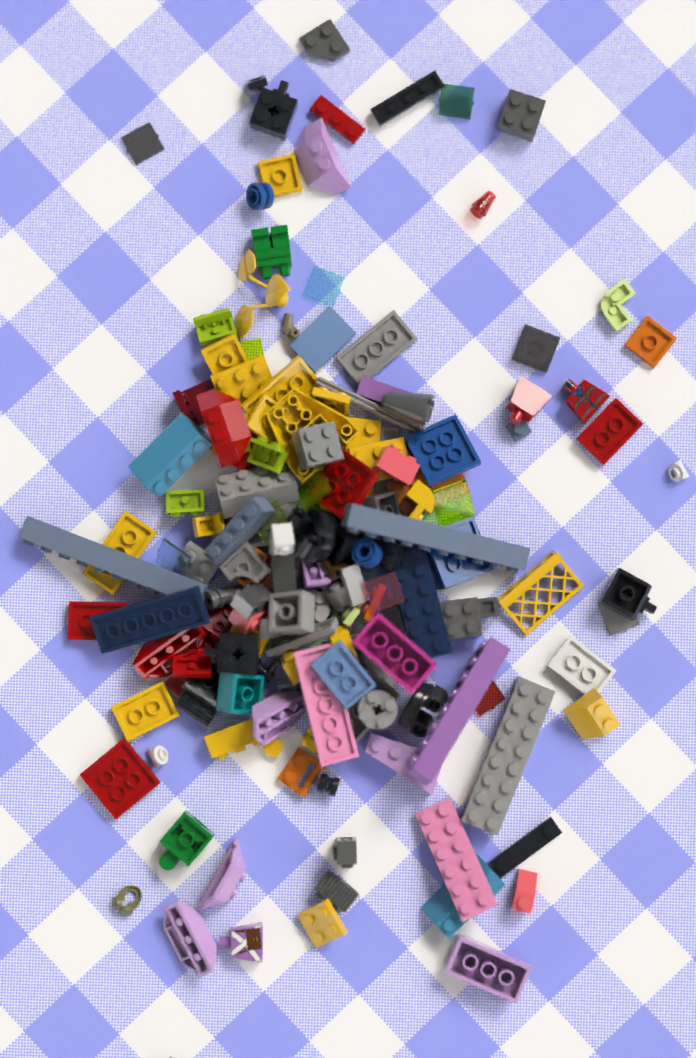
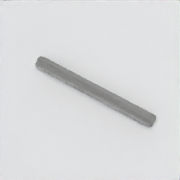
M318 377L315 382L316 387H324L335 393H346L348 396H351V404L412 433L419 431L384 411L383 406L331 381Z

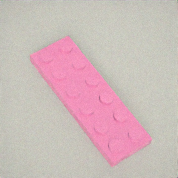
M331 642L293 652L321 767L359 757L348 709L344 708L310 666L313 660L332 646Z
M449 797L415 813L462 922L499 906L451 798Z

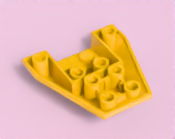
M295 387L265 413L278 443L283 445L282 449L288 452L286 462L290 470L302 483L318 473L324 466L301 471L291 433L300 428L334 421L340 445L343 449L360 433L359 429L348 417Z

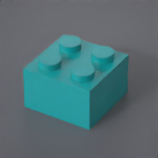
M220 673L216 710L227 713L252 714V706L262 701L264 676L258 674Z

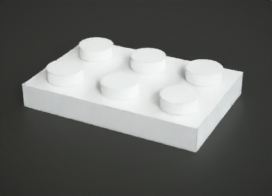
M572 635L567 638L547 664L548 667L584 695L593 688L600 693L617 671Z

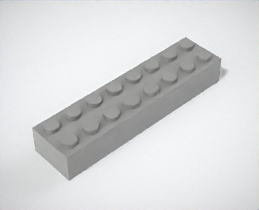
M520 676L517 677L460 818L461 821L498 836L556 691Z

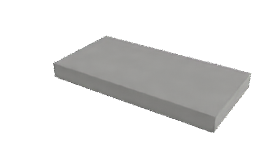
M393 310L335 357V359L359 386L361 376L371 379L415 343L418 338L396 311Z

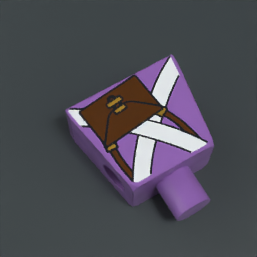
M263 922L232 927L231 936L220 937V948H231L232 958L262 962Z

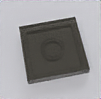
M525 324L511 360L547 373L561 337Z

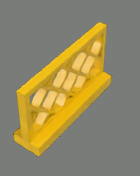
M553 550L497 598V602L527 636L582 589L584 585L563 561L559 553ZM560 563L564 568L563 576H554V567ZM541 578H550L549 589L539 588V580ZM553 578L563 579L562 590L552 589ZM566 579H573L577 586L573 590H565ZM527 590H535L534 601L524 600ZM538 590L548 591L547 602L537 601ZM552 591L562 592L561 600L558 603L551 602ZM513 602L521 603L520 613H512L508 607ZM524 603L534 604L533 614H523ZM537 604L547 605V611L544 615H536ZM523 616L533 617L532 625L527 629L522 625Z

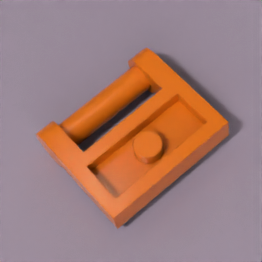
M298 746L277 779L306 798L309 794L308 790L327 765L321 767L317 758ZM310 763L316 765L303 786L299 787L296 785Z

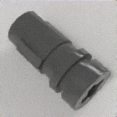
M240 584L221 588V590L215 589L205 592L204 600L207 608L214 610L224 607L225 604H231L233 594L238 589L242 591L244 586Z

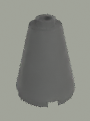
M388 391L387 395L383 394L380 405L383 406L384 411L425 432L427 427L424 425L430 421L435 403L431 399L433 400L436 396L424 393Z

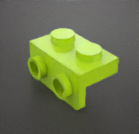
M230 308L220 309L216 312L202 314L193 318L201 347L213 344L232 333H235L236 337H238Z
M259 436L257 439L251 437L250 442L254 443L247 462L280 474L288 456V452L282 449L283 445L273 441L272 444H268L267 439Z
M204 489L165 492L166 514H170V518L182 517V514L190 513V517L201 516V513L205 512Z

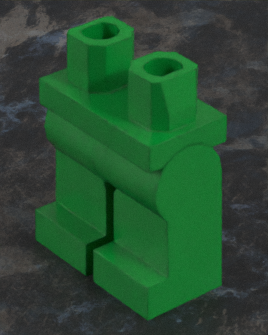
M287 224L270 227L273 247L270 244L268 227L251 230L258 271L261 272L263 280L270 279L273 276L272 269L279 268L281 277H288L291 274L292 260Z

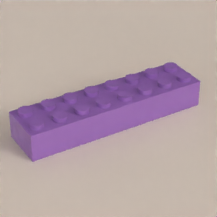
M493 637L480 643L475 651L478 655L474 656L465 668L468 670L467 673L464 672L455 684L458 688L454 689L453 692L451 691L446 701L448 704L444 705L443 709L438 712L436 716L438 721H435L429 727L426 733L429 736L421 741L416 751L419 753L414 755L408 762L406 767L409 769L406 774L425 786L433 781L511 650L509 647Z

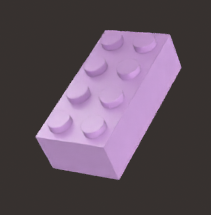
M458 933L445 964L444 972L517 1004L532 966L530 963Z

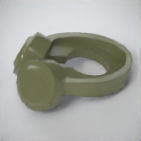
M134 885L124 887L117 896L112 898V906L115 910H119L121 915L131 916L132 911L141 902V890ZM128 891H133L136 894L135 901L122 906L125 894Z

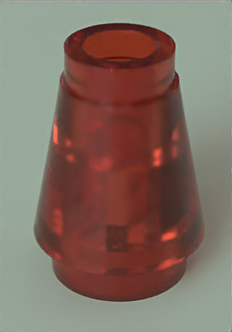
M488 190L473 202L470 208L472 215L478 219L486 217L496 199L495 194Z

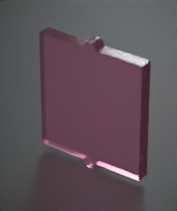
M395 571L362 582L367 595L366 599L369 601L373 613L405 602L401 591L402 585L399 584Z

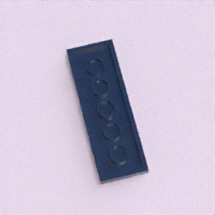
M415 544L412 547L404 546L400 568L393 567L391 572L408 639L430 658L453 653L427 551L420 550L419 545Z
M199 585L90 617L102 654L203 626L211 622Z

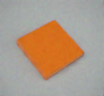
M647 315L624 344V347L654 369L677 340V337Z

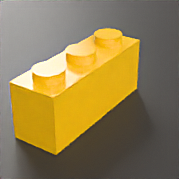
M252 718L204 736L211 757H217V760L228 757L227 753L235 750V753L246 750L245 746L253 743V746L260 744L253 738Z

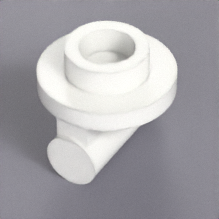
M681 460L671 464L668 468V474L675 482H680L689 477Z
M158 745L148 749L154 768L168 761V752L163 746Z

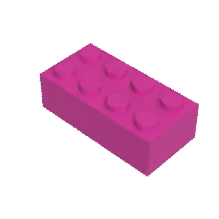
M379 612L352 641L411 694L438 665Z

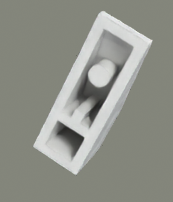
M291 523L273 524L270 532L268 555H288L293 553L295 542Z

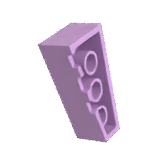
M373 732L370 733L365 752L429 794H433L441 768L433 781L425 786L406 774L409 769L406 767L408 762L414 755L419 753L416 751V747Z

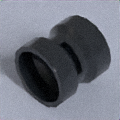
M322 773L316 791L321 793L327 792L330 796L335 797L340 778H331L328 774Z

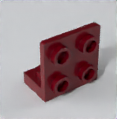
M209 380L182 392L180 390L173 392L180 411L198 426L205 424L196 395L213 390Z
M225 604L224 607L214 610L207 608L211 622L201 627L206 632L204 642L212 643V647H215V643H219L220 633L228 632L233 625L228 620L233 610L230 604Z

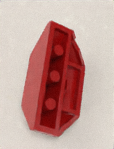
M216 389L196 395L221 468L239 463L252 437L239 400Z
M199 626L147 641L142 645L132 665L143 679L168 677L172 674L173 656L181 653L184 654L194 648L196 650L200 649L206 637V632Z

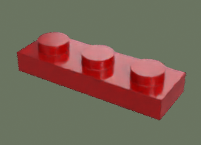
M320 95L309 109L311 113L319 119L322 118L324 123L353 145L366 131L363 126L323 95Z

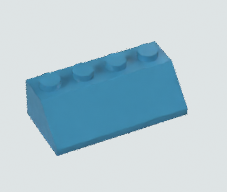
M181 412L128 467L147 489L160 498L213 444L209 434Z
M477 854L476 856L495 896L505 886V883ZM446 884L421 907L448 939L468 921L462 922Z

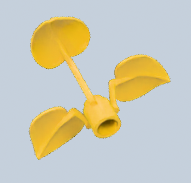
M249 249L239 263L238 277L244 282L249 278L266 288V304L250 305L249 308L245 304L241 306L235 319L236 332L241 340H243V337L253 325L254 314L252 310L263 307L272 308L274 305L285 307L288 302L287 292L290 290V287L278 274H274L270 278L268 285L255 279L252 273L256 269V258Z

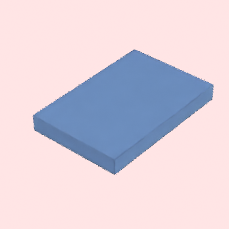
M329 306L298 338L289 344V347L316 373L356 332Z
M338 640L310 663V666L346 710L377 686L341 640Z

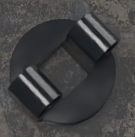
M293 508L284 523H291L293 534H296L298 556L307 562L324 561L332 552L335 544L336 529L332 517L324 510L310 509L305 511L302 508ZM315 530H317L319 536L313 535Z
M423 681L414 691L398 720V724L403 725L410 733L417 737L427 736L426 733L433 724L434 719L421 708L424 707L434 713L440 712L448 699V692L437 684L434 686L432 683L429 684Z

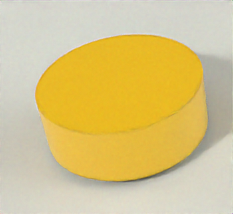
M276 738L264 745V752L271 757L278 756L283 749L281 740Z

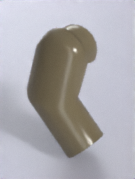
M285 313L283 332L289 339L295 340L299 337L300 331L293 325L294 315Z

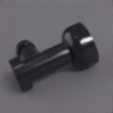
M277 657L267 668L260 664L261 658L259 659V673L267 679V683L276 676L273 672L281 664L280 659Z

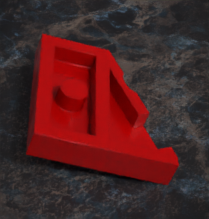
M207 643L206 647H212V643ZM205 647L198 650L194 648L184 654L181 653L173 656L172 677L211 678L212 656L204 655Z

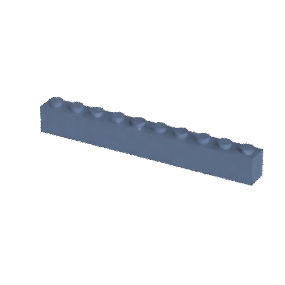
M346 503L341 524L342 527L347 528V532L358 534L359 531L365 532V536L376 538L377 535L383 536V540L394 543L395 540H399L401 545L412 547L415 544L419 545L420 550L430 552L431 549H435L437 554L448 556V553L455 554L454 558L466 560V557L472 558L473 563L483 565V562L490 563L489 567L500 569L501 566L507 567L506 571L518 573V570H526L530 552L528 547L353 503Z
M30 516L26 517L19 535L20 538L24 539L23 543L34 547V544L42 546L40 550L50 554L52 550L59 553L58 557L68 561L70 557L77 560L76 564L87 567L88 564L95 567L94 571L105 574V571L113 573L112 578L120 581L123 578L130 580V585L138 588L141 585L148 587V592L156 595L159 592L170 594L199 585L204 598L208 588L206 584Z

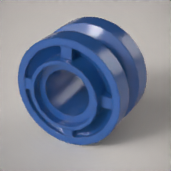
M267 182L250 184L246 190L248 206L252 210L271 208L274 202V192L271 185Z
M362 538L353 545L351 555L357 564L365 568H373L380 563L383 552L379 544L371 539ZM369 550V554L365 557V552Z

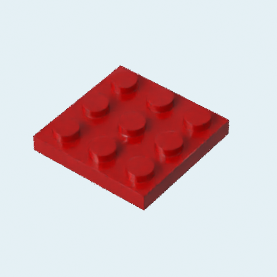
M341 447L344 459L337 463L326 465L308 495L343 520L346 503L361 505L380 474Z
M125 737L80 774L81 778L115 819L119 818L161 783L160 779Z

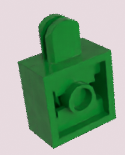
M185 810L159 841L166 847L159 857V865L164 870H172L180 861H183L189 867L216 834L188 810Z

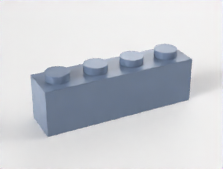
M264 496L251 497L204 551L215 565L222 564L245 541L250 540L275 512V509Z

